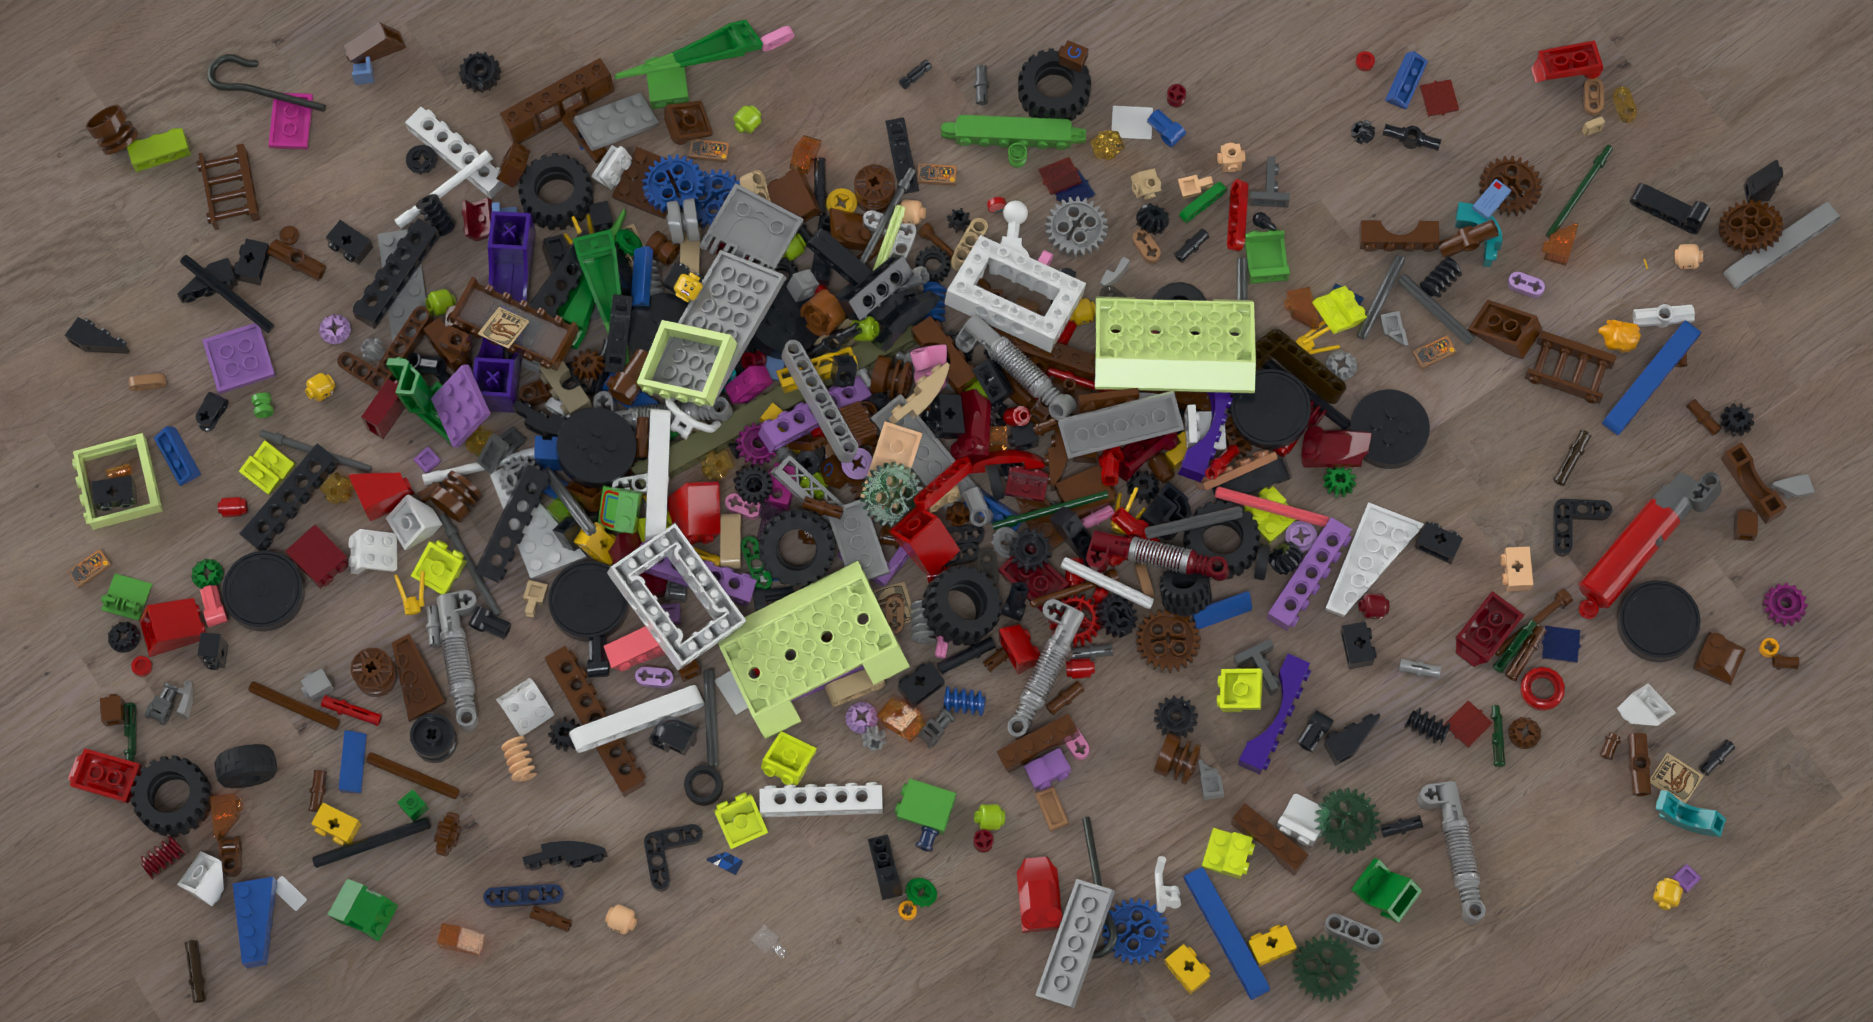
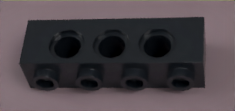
M892 255L839 299L838 302L849 320L862 321L868 317V313L879 308L886 298L893 296L899 287L906 285L914 273L903 255Z

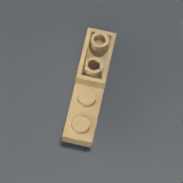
M948 362L943 366L939 363L931 370L933 374L929 377L924 375L916 381L917 386L913 389L915 393L906 399L908 403L903 407L899 404L891 411L893 415L889 418V421L892 424L897 423L907 414L912 419H915L933 401L948 374L950 366Z

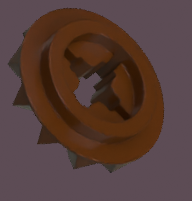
M1520 717L1512 722L1508 735L1510 741L1516 747L1530 749L1538 744L1541 738V729L1537 722L1533 721L1530 717ZM1528 726L1527 729L1528 732L1531 733V735H1527L1524 738V740H1522L1523 734L1519 730H1524V728Z

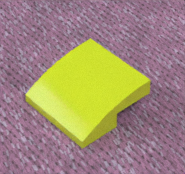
M264 440L254 456H249L239 472L270 495L297 464L268 441Z

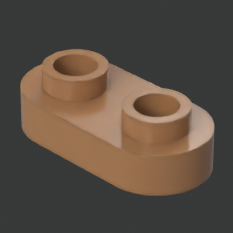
M1598 78L1587 79L1583 87L1584 110L1589 115H1599L1604 107V85ZM1595 105L1596 109H1592L1590 106Z

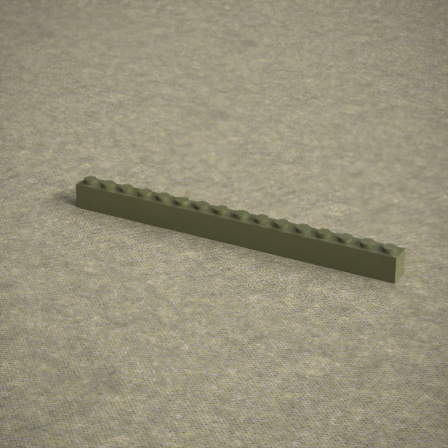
M909 325L906 331L899 336L893 346L885 353L871 342H858L856 346L851 348L858 362V370L866 368L868 371L872 370L879 355L894 358L898 351L903 353L916 346L917 343L911 336L912 327ZM823 361V364L819 367L831 364V362ZM832 379L822 381L827 390L834 386ZM777 385L768 394H761L753 402L739 406L729 420L720 421L721 426L715 432L694 431L691 432L686 440L672 442L669 445V480L729 448V443L734 444L737 438H741L738 433L740 431L745 432L743 428L746 425L749 428L752 423L759 426L761 423L759 421L760 417L772 402L782 411L788 412L794 410V407L801 402L806 404L800 390L797 389L784 394L781 385ZM648 459L639 460L631 468L633 476L648 473ZM637 480L640 488L644 489L646 482L644 480Z

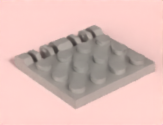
M735 183L701 241L699 248L705 251L710 248L709 253L714 255L722 242L726 244L723 251L729 253L731 248H733L731 254L745 260L748 256V261L754 263V260L760 262L759 265L767 266L766 268L775 271L804 220Z

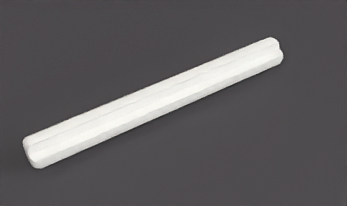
M1067 557L1063 559L1061 568L1147 609L1151 608L1154 602L1153 598Z

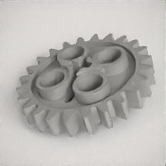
M1077 196L1076 201L1069 197L1068 203L1062 199V206L1055 204V210L1050 209L1051 216H1047L1046 221L1048 223H1045V228L1048 229L1046 230V236H1050L1048 238L1049 243L1054 242L1053 249L1060 247V254L1065 250L1066 257L1070 253H1073L1074 258L1077 257L1078 253L1084 257L1086 251L1092 255V248L1098 251V244L1103 245V239L1107 238V233L1105 232L1108 231V226L1106 225L1108 220L1104 218L1105 212H1099L1100 206L1094 208V201L1088 204L1087 198L1081 202L1079 196ZM1075 212L1078 216L1071 217L1069 214ZM1088 222H1092L1095 225L1092 227H1088L1085 224ZM1066 228L1068 231L1060 232L1059 229ZM1081 237L1084 241L1077 242L1075 239Z

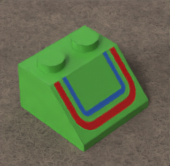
M603 486L598 523L614 531L632 534L637 532L643 492Z

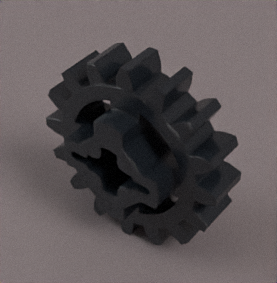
M1114 594L1102 599V603L1097 605L1100 610L1096 612L1100 616L1097 622L1102 623L1100 629L1105 628L1106 635L1112 633L1113 638L1118 636L1122 638L1132 633V629L1136 628L1133 622L1138 620L1137 617H1134L1137 610H1132L1131 608L1134 604H1128V599H1122V596H1115Z

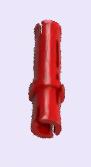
M1230 444L1218 458L1211 462V466L1205 471L1208 479L1211 480L1213 478L1215 480L1219 474L1226 470L1227 465L1239 454L1238 446Z
M324 695L321 702V707L336 711L338 715L342 716L345 714L379 726L382 719V714L352 705L344 699L338 700Z

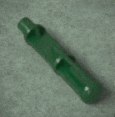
M1530 620L1527 625L1522 627L1521 631L1506 648L1495 665H1493L1495 671L1503 673L1506 666L1517 655L1521 648L1520 646L1528 635L1533 634L1532 630L1537 625L1536 622Z
M128 702L124 704V736L128 737V749L124 751L126 760L134 762V756L136 755V704ZM126 708H128V724H126ZM132 708H134V724H132Z
M1499 705L1492 706V714L1490 716V719H1493L1494 733L1492 734L1493 764L1495 767H1504L1506 762L1503 717L1500 714Z

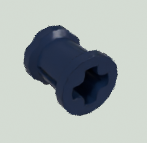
M922 826L921 837L915 846L923 851L932 852L935 837L939 835V832L930 827Z

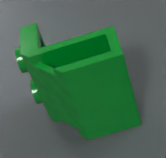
M402 357L388 358L386 365L399 382L395 393L409 413L428 414L432 401L431 398L434 394L420 373Z
M1377 858L1372 860L1351 889L1364 904L1381 910L1380 915L1397 923L1401 921L1422 892L1411 878L1391 872Z
M347 879L327 915L340 924L361 931L371 939L379 942L398 905L387 897L368 890L367 886Z

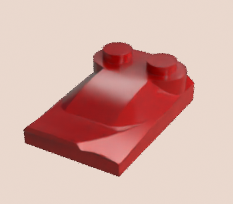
M1594 40L1538 51L1537 60L1531 67L1535 83L1579 75L1595 79L1601 75L1603 63Z
M84 748L83 753L76 757L68 780L72 788L128 804L131 801L130 798L133 797L131 787L136 785L134 779L136 775L140 777L142 774L140 771L142 765Z
M1048 857L1025 858L1021 867L1016 872L1022 933L1058 930L1062 921L1058 870Z

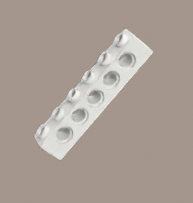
M420 107L405 122L409 132L426 146L431 147L439 157L457 172L465 168L468 162L473 161V159L479 156L478 151L473 145L464 143V139L457 132L452 133L449 130V126L444 121L439 122L434 113L429 109L425 110ZM433 126V129L425 130L427 127ZM442 138H448L445 142H439ZM457 149L461 150L460 153H453ZM491 161L466 178L490 199L506 185L496 179L499 167H493ZM485 172L489 173L486 177L481 176Z
M875 782L866 783L865 786H858L857 783H847L845 786L826 784L825 787L808 784L802 788H797L796 785H786L784 788L765 786L764 789H760L761 817L883 814L882 785H878ZM860 794H865L868 797L864 802H859L856 798ZM823 795L827 800L824 803H818L816 798ZM839 795H845L847 800L840 803L836 798ZM804 796L806 801L803 804H798L795 801L796 798ZM778 797L786 798L785 803L781 805L775 803V800Z

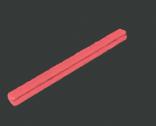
M1217 487L1215 491L1216 498L1325 527L1329 521L1328 516L1230 489Z

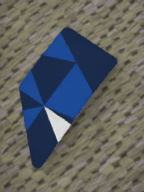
M727 852L706 859L708 862L734 875L737 874L743 863L742 860Z

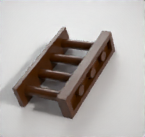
M244 143L236 145L237 152L234 155L206 161L203 153H198L199 161L196 162L198 171L202 172L209 208L206 216L208 223L212 224L215 230L219 229L217 220L246 214L247 216L250 215L253 222L260 220L248 152ZM235 162L240 164L241 169L238 172L209 178L208 168ZM239 179L243 181L244 187H241L240 190L212 195V185ZM239 197L247 199V204H244V207L215 212L214 203Z
M1542 330L1537 344L1542 347L1534 370L1528 368L1525 379L1532 384H1542L1583 398L1588 403L1600 404L1604 395L1598 392L1606 369L1612 370L1617 356ZM1551 349L1560 353L1553 376L1541 373L1548 352ZM1568 356L1576 357L1579 360L1572 383L1560 379ZM1589 362L1598 366L1591 389L1579 386L1586 364Z

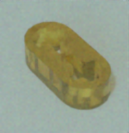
M1618 87L1612 97L1616 111L1621 121L1631 123L1637 115L1635 102L1628 88ZM1619 93H1621L1622 96L1626 95L1624 98V102L1621 97H1618ZM1626 108L1628 112H1632L1631 116H1628V114H1624Z

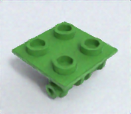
M115 573L107 595H103L101 598L103 603L101 610L139 621L153 584Z

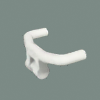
M670 397V399L665 400L667 407L676 416L670 426V430L678 432L685 440L690 436L693 428L713 433L721 426L718 420L714 421L711 425L695 420L678 408L674 403L677 400L676 398ZM683 422L684 424H686V428L681 426L680 423Z
M1163 856L1158 857L1155 868L1157 911L1159 913H1163L1166 906L1174 909L1181 906L1180 888L1178 886H1164L1163 869L1166 858Z

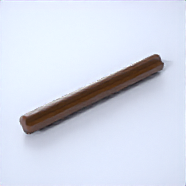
M252 681L248 688L249 692L333 730H337L340 726L339 719L255 681Z
M370 752L366 758L368 764L447 797L457 799L460 790L382 756Z

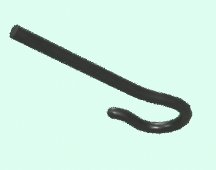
M226 54L213 60L208 67V82L218 90L246 91L321 112L326 110V105L249 84L220 83L215 79V70L222 63L235 62L241 66L252 68L258 66L259 62L257 60H247L235 54Z
M1084 817L1082 821L1093 882L1096 885L1102 886L1090 817ZM1109 911L1105 919L1109 930L1108 943L1102 949L1095 950L1092 959L1108 955L1116 945L1118 931Z

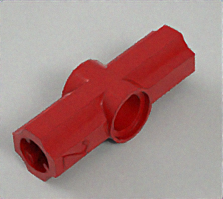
M1121 446L1103 450V454L1098 458V462L1102 467L1101 483L1105 486H1115L1118 484L1119 466L1125 458Z
M1123 507L1117 509L1112 515L1111 520L1127 534V538L1136 536L1140 537V539H1147L1145 535V528L1149 527L1147 522L1136 520ZM1155 537V538H1151V539H1147V541H1148V540H1150V541L1153 540L1154 542H1155V541L1160 542L1156 537Z

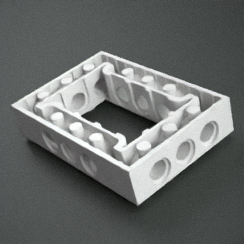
M980 235L949 286L944 304L969 316L977 313L987 324L1051 353L1081 301L1086 283ZM987 265H990L989 269L993 274L1004 276L1012 280L1011 282L1013 283L1017 282L1028 287L1030 291L1034 290L1047 296L1048 299L1054 300L1045 317L976 286L978 280L983 278Z
M673 524L611 566L607 572L677 670H680L725 639L746 622V619L676 524ZM665 557L669 558L714 620H711L699 632L695 631L683 643L682 631L676 628L668 617L669 613H665L657 602L658 598L652 595L646 587L644 579L639 576Z

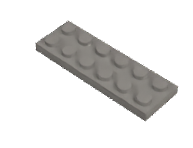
M408 229L378 234L382 268L386 264L389 254H393L396 250L398 241L406 236ZM418 239L414 240L412 244H418ZM404 255L401 259H408L410 255ZM422 263L388 310L392 342L412 311L418 306L426 307ZM394 270L391 272V275H396L399 271ZM422 313L419 317V320H424L427 316V313ZM412 329L409 332V337L415 335L416 329Z
M1174 391L1058 419L1068 459L1184 430Z
M900 394L872 416L870 421L875 423L881 433L884 422L891 423L889 421V418L893 415L891 411L899 404L903 407L908 402ZM907 414L895 423V425L923 433L911 471L924 487L928 486L955 462V459L942 443L935 438L933 432L919 415L912 419ZM968 475L957 484L961 497L955 502L963 497V492L976 486ZM954 502L943 506V510L946 511L947 506L951 507Z
M1076 879L1035 996L1074 1009L1114 897V890Z

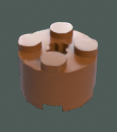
M822 290L800 309L801 317L804 316L808 323L806 327L813 334L820 337L822 335L828 336L845 321L843 308L838 299L830 294L828 290Z

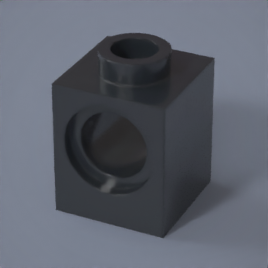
M608 201L590 204L589 209L595 233L609 230L613 222Z
M834 356L830 374L834 386L841 388L854 386L857 371L854 357Z
M1033 422L1024 426L1010 428V436H1007L1010 448L1014 447V450L1025 451L1038 447V437L1034 431Z

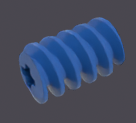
M937 282L923 284V292L931 291L941 298L936 307L926 315L924 320L931 316L934 321L938 320L939 323L945 322L946 318L940 315L946 314V310L941 308L946 307L945 302L942 301L946 298V295L943 293L947 292V288L942 287Z
M947 686L943 708L946 706L947 711L950 712L954 707L955 713H958L962 708L963 714H966L970 709L971 715H974L978 710L979 716H983L986 694L982 697V692L978 691L977 695L974 696V691L971 689L969 694L966 695L964 688L958 694L956 687L951 693Z

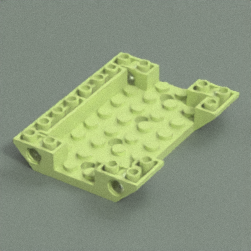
M1096 296L1095 389L1124 390L1138 388V390L1255 393L1256 353L1253 300L1135 299V297ZM1117 329L1120 330V332L1113 333L1111 330ZM1157 330V331H1159L1160 333H1159V334H1153V333H1151V331ZM1197 331V332H1199L1200 334H1199V335H1193V334H1191V332ZM1236 332V333H1238L1239 335H1238V336H1232L1230 333Z
M859 561L744 617L746 619L744 625L718 643L750 713L765 739L801 722L791 700L861 665L864 666L873 685L910 668ZM866 614L869 617L868 622L863 625L859 624V616ZM826 632L832 633L833 636L832 640L828 643L822 641V636ZM790 650L796 652V658L792 661L786 659V653ZM754 668L760 670V675L756 679L750 678V671Z

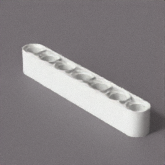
M650 409L645 542L650 541L666 530L671 410Z
M692 685L577 727L569 735L576 751L581 753L655 726L663 719L669 717L676 718L704 706L705 703L697 686Z

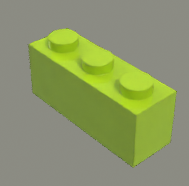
M173 128L166 133L153 134L143 140H134L127 146L132 166L136 172L191 156L188 141L182 128Z

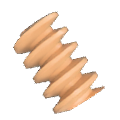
M524 736L514 737L506 741L501 747L502 751L505 752V759H508L506 764L510 767L509 772L513 774L511 776L512 781L515 782L527 781L537 775V773H530V771L535 769V766H528L533 760L532 758H525L530 752L523 751L527 747V743H520L525 739Z

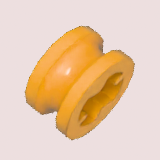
M1773 638L1764 639L1759 647L1761 655L1766 658L1775 656L1779 650V644ZM1767 644L1774 647L1771 652L1765 649Z
M903 901L899 905V916L906 921L914 919L917 914L916 905L913 906L912 901ZM905 906L913 908L911 915L907 916V913L905 915L902 913Z

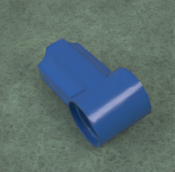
M1159 109L1155 110L1147 119V123L1161 135L1162 140L1169 147H1173L1186 135L1185 129L1179 123H1173Z

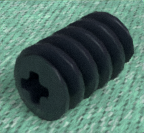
M427 195L416 203L415 206L417 209H420V214L424 215V220L428 221L429 225L438 230L440 237L447 235L453 230L455 220L447 208L444 207L438 195Z
M1446 256L1445 260H1442L1440 265H1437L1430 272L1429 276H1426L1424 281L1420 282V287L1429 296L1440 298L1442 296L1440 291L1446 292L1445 286H1452L1450 280L1456 282V276H1462L1460 267L1455 260Z
M823 446L815 448L816 450L814 451L801 450L795 459L811 475L817 472L826 457V451Z
M1421 707L1415 711L1413 709L1404 728L1412 725V732L1419 729V736L1426 732L1427 740L1433 736V743L1436 744L1441 740V746L1451 723L1448 722L1443 726L1442 718L1435 722L1436 715L1428 718L1429 711L1421 714Z

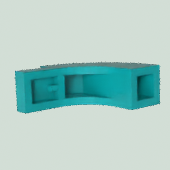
M1459 202L1456 209L1455 227H1475L1492 219L1498 228L1499 236L1484 242L1483 266L1491 267L1492 262L1497 259V250H1500L1502 246L1501 228L1492 215L1486 220L1472 210L1474 204Z
M1661 790L1656 802L1655 809L1660 812L1659 817L1663 820L1694 833L1721 837L1726 818L1718 811L1688 805L1665 790Z

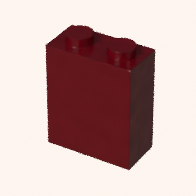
M387 379L361 416L366 429L381 439L386 437L405 410V406L395 393L399 383L396 380L393 382Z
M313 525L285 551L288 557L320 589L323 586H328L333 581V577L338 573L344 572L349 564L347 556L316 525Z

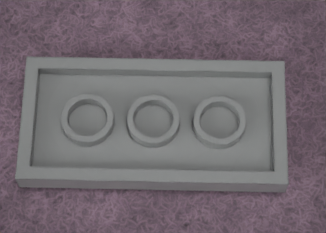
M641 92L575 116L573 120L591 151L658 127L659 124Z
M864 498L840 506L844 508L841 520L828 516L845 567L859 561L868 581L890 574Z

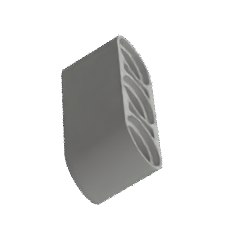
M1331 914L1325 921L1324 929L1327 934L1367 951L1374 952L1378 950L1383 942V936L1378 930L1342 915ZM1337 921L1340 927L1332 929L1329 926V922ZM1354 928L1358 931L1359 935L1352 937L1349 935L1348 930ZM1370 936L1377 938L1378 944L1371 945L1367 938Z

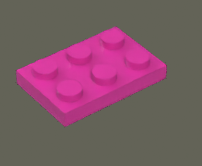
M284 93L313 101L312 94ZM273 99L269 148L308 150L312 109Z

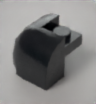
M1167 482L1154 501L1141 515L1140 519L1147 522L1151 527L1189 518L1192 514L1188 502L1189 499L1175 486ZM1179 532L1160 536L1159 538L1172 540Z
M669 717L661 720L655 726L649 737L650 745L665 752H669L671 749L685 756L690 745L694 747L697 741L696 733L699 727L680 718Z

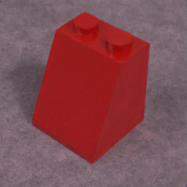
M400 472L348 475L370 522L391 513L406 495H414L407 477L402 478Z
M719 482L686 483L667 498V508L672 525L676 524L690 544L697 542L709 544L721 534Z
M917 507L889 531L920 570L931 577L939 572L960 551L939 517L927 510L919 511Z
M194 598L147 605L139 622L149 657L200 641L201 632L205 633V626L200 621V608L195 603Z

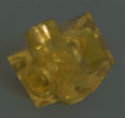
M1105 130L1098 133L1096 138L1090 141L1093 153L1098 159H1114L1116 154L1125 148L1118 131Z
M480 425L465 441L467 450L479 458L489 437L493 435L492 432Z
M726 450L718 454L713 451L704 456L706 460L701 462V471L709 480L716 478L718 481L727 476V471L734 468Z
M337 472L331 474L320 486L319 490L325 494L324 497L328 502L337 505L340 503L345 504L352 497L350 493L354 488L351 486V481L348 478L341 476Z

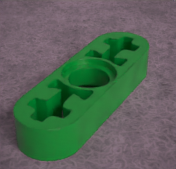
M1221 181L1216 183L1180 212L1179 217L1184 223L1190 222L1220 199L1228 189Z
M745 537L741 541V550L752 579L756 580L755 587H763V590L771 589L773 584L772 578L768 571L763 572L765 570L763 562L759 569L751 567L753 560H760L759 543L754 537ZM749 542L751 543V545H754V555L752 556L750 550L746 548L747 543ZM760 573H762L764 580H769L766 582V586L758 584L760 583Z

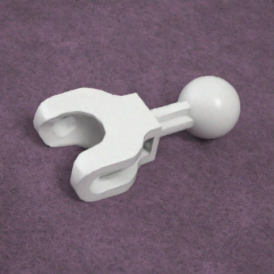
M1011 201L1006 204L1003 210V216L1008 222L1007 237L1002 236L1000 244L1029 257L1026 249L1022 247V238H1018L1020 224L1027 219L1028 210L1021 201Z

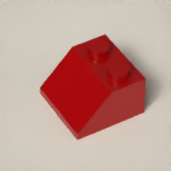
M1020 624L999 629V642L1009 656L1008 658L1018 675L1036 666V663H1039V656H1041L1038 648L1031 645L1029 632L1026 628L1023 630Z

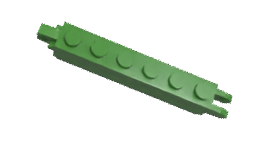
M960 115L956 118V122L942 123L941 136L942 138L956 140V144L962 146H969L971 144L982 147L998 145L999 147L1006 148L1014 143H1022L1026 148H1056L1058 150H1065L1071 148V144L1085 143L1086 129L1072 127V123L1068 119Z

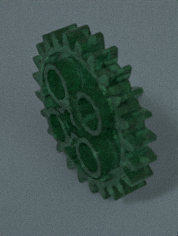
M885 462L883 467L881 465L876 466L877 471L870 470L871 477L865 476L868 483L861 484L866 489L860 492V494L865 495V498L861 499L860 502L866 503L863 510H870L867 516L873 517V522L879 521V525L884 526L887 524L888 527H892L893 523L896 525L916 507L914 498L923 487L917 486L921 479H914L917 473H910L911 467L904 468L902 463H899L897 466V462H891V465ZM891 476L892 483L888 486L887 478ZM904 487H907L908 492L903 496L902 490ZM878 493H881L882 498L877 502L876 496ZM896 503L897 510L893 513L892 506Z
M1341 788L1337 789L1336 793L1334 791L1330 792V797H1323L1325 803L1321 802L1318 804L1322 810L1315 811L1320 816L1314 819V822L1320 824L1315 830H1321L1322 832L1318 837L1326 838L1323 842L1324 845L1331 843L1330 850L1337 847V853H1341L1344 849L1345 855L1350 854L1351 850L1353 854L1358 853V848L1361 851L1365 850V845H1372L1370 839L1375 840L1377 838L1373 832L1380 831L1379 828L1375 827L1376 824L1381 823L1380 820L1375 819L1379 812H1373L1376 804L1370 806L1371 798L1365 800L1364 792L1357 795V789L1351 793L1349 788H1346L1344 793ZM1341 802H1343V803L1346 804V806H1347V811H1346V812H1344V811L1341 810V808H1340V803H1341ZM1358 813L1363 815V823L1357 819ZM1347 817L1349 818V819H1348V823H1350L1349 825L1346 824L1347 820H1346L1345 818H1347ZM1331 819L1337 822V829L1331 827ZM1349 830L1354 833V840L1348 837Z
M1322 934L1319 941L1312 937V944L1306 940V948L1299 947V951L1302 954L1295 953L1294 957L1299 961H1293L1292 963L1293 966L1298 967L1292 971V974H1298L1294 981H1301L1299 989L1306 988L1304 995H1308L1310 992L1313 993L1312 1000L1319 996L1320 1002L1323 1001L1324 997H1327L1328 1002H1331L1332 996H1334L1338 1001L1340 993L1346 997V989L1353 990V986L1350 983L1356 984L1358 981L1353 977L1360 974L1359 971L1354 970L1359 967L1360 963L1353 962L1358 956L1351 955L1353 948H1345L1347 942H1344L1342 945L1339 944L1340 937L1335 941H1332V935H1329L1328 940H1325ZM1330 950L1333 953V957L1327 959L1323 956L1322 952ZM1314 954H1317L1319 956L1321 962L1314 956ZM1314 962L1317 969L1309 970L1306 967V963ZM1323 965L1325 967L1330 966L1329 972L1327 970L1322 971ZM1338 966L1343 967L1346 974L1338 975L1335 968ZM1331 975L1338 981V983H1334ZM1321 978L1327 979L1329 986L1322 987L1318 980Z

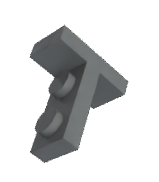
M1268 156L1265 192L1251 191L1249 206L1288 208L1290 193H1279L1278 181H1275V175H1278L1279 164H1275V157Z
M513 427L500 436L494 433L489 437L476 462L488 473L492 474L496 471L500 462L524 445L527 439Z
M1268 639L1235 655L1233 662L1236 668L1252 662L1255 669L1261 668L1263 671L1262 682L1271 696L1278 692V685L1280 683L1276 675H1272L1268 669L1270 664L1267 658H1262L1263 655L1273 651L1274 645L1271 639Z

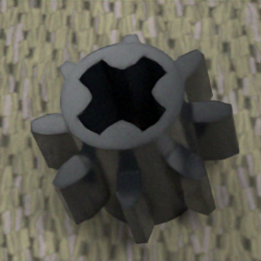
M1359 120L1353 125L1351 137L1355 138V142L1362 145L1363 142L1368 144V142L1373 140L1375 127L1371 126V122Z
M962 208L956 211L952 209V216H947V221L950 222L948 228L955 229V233L961 230L966 232V225L969 226L971 220L968 219L970 213L963 212Z

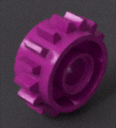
M752 423L750 428L746 425L743 428L745 432L740 431L738 433L741 438H737L735 441L739 444L735 448L738 451L740 450L739 458L743 457L745 459L744 462L747 463L749 461L752 466L756 463L762 466L764 461L770 463V457L774 458L776 456L775 452H769L758 435L762 423L759 426ZM753 441H759L762 444V448L754 447Z
M1778 583L1775 589L1771 587L1768 590L1769 593L1764 595L1766 600L1763 601L1762 605L1766 606L1763 612L1768 614V620L1772 619L1774 621V625L1779 623L1782 624V627H1785L1786 624L1793 626L1795 621L1799 623L1802 619L1801 617H1804L1806 614L1804 610L1808 607V604L1804 603L1807 597L1802 596V590H1797L1796 585L1788 586V583H1785L1784 586H1781ZM1781 602H1787L1789 608L1782 607Z

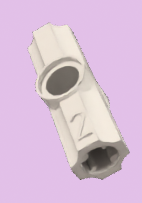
M1663 304L1658 308L1633 310V324H1638V327L1658 326L1664 328L1670 324H1682L1685 320L1689 323H1693L1695 320V312L1692 305L1669 306ZM1659 314H1665L1668 318L1664 319Z

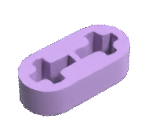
M1514 272L1508 279V286L1511 290L1532 298H1539L1545 290V284L1542 280L1522 272ZM1516 278L1520 279V283L1518 285L1514 284V280H1516ZM1538 285V290L1534 292L1533 287Z
M641 667L635 673L637 683L643 687L665 689L671 687L674 682L672 672L665 668ZM647 672V675L653 678H646L645 681H642V678L639 676ZM664 674H667V677L670 679L666 680L665 683H662L661 679L656 678H662Z

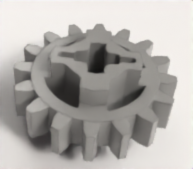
M518 456L515 462L512 458L510 459V465L503 464L505 470H500L501 477H499V482L502 483L501 489H506L507 496L512 493L525 464L533 467L536 466L534 460L529 463L528 457L521 461L520 456ZM508 480L513 482V487L508 483ZM530 482L526 485L527 493L531 494L532 491H535L534 483Z

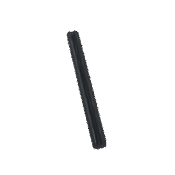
M184 255L181 258L180 263L265 332L270 333L273 330L274 325L191 257Z
M1272 359L1262 366L1264 369H1277L1287 372ZM1304 385L1310 402L1314 401L1313 407L1319 405L1320 412L1326 410L1325 416L1343 430L1349 427L1350 420Z
M423 818L322 853L312 858L313 864L316 868L425 831L430 829V822L428 818Z

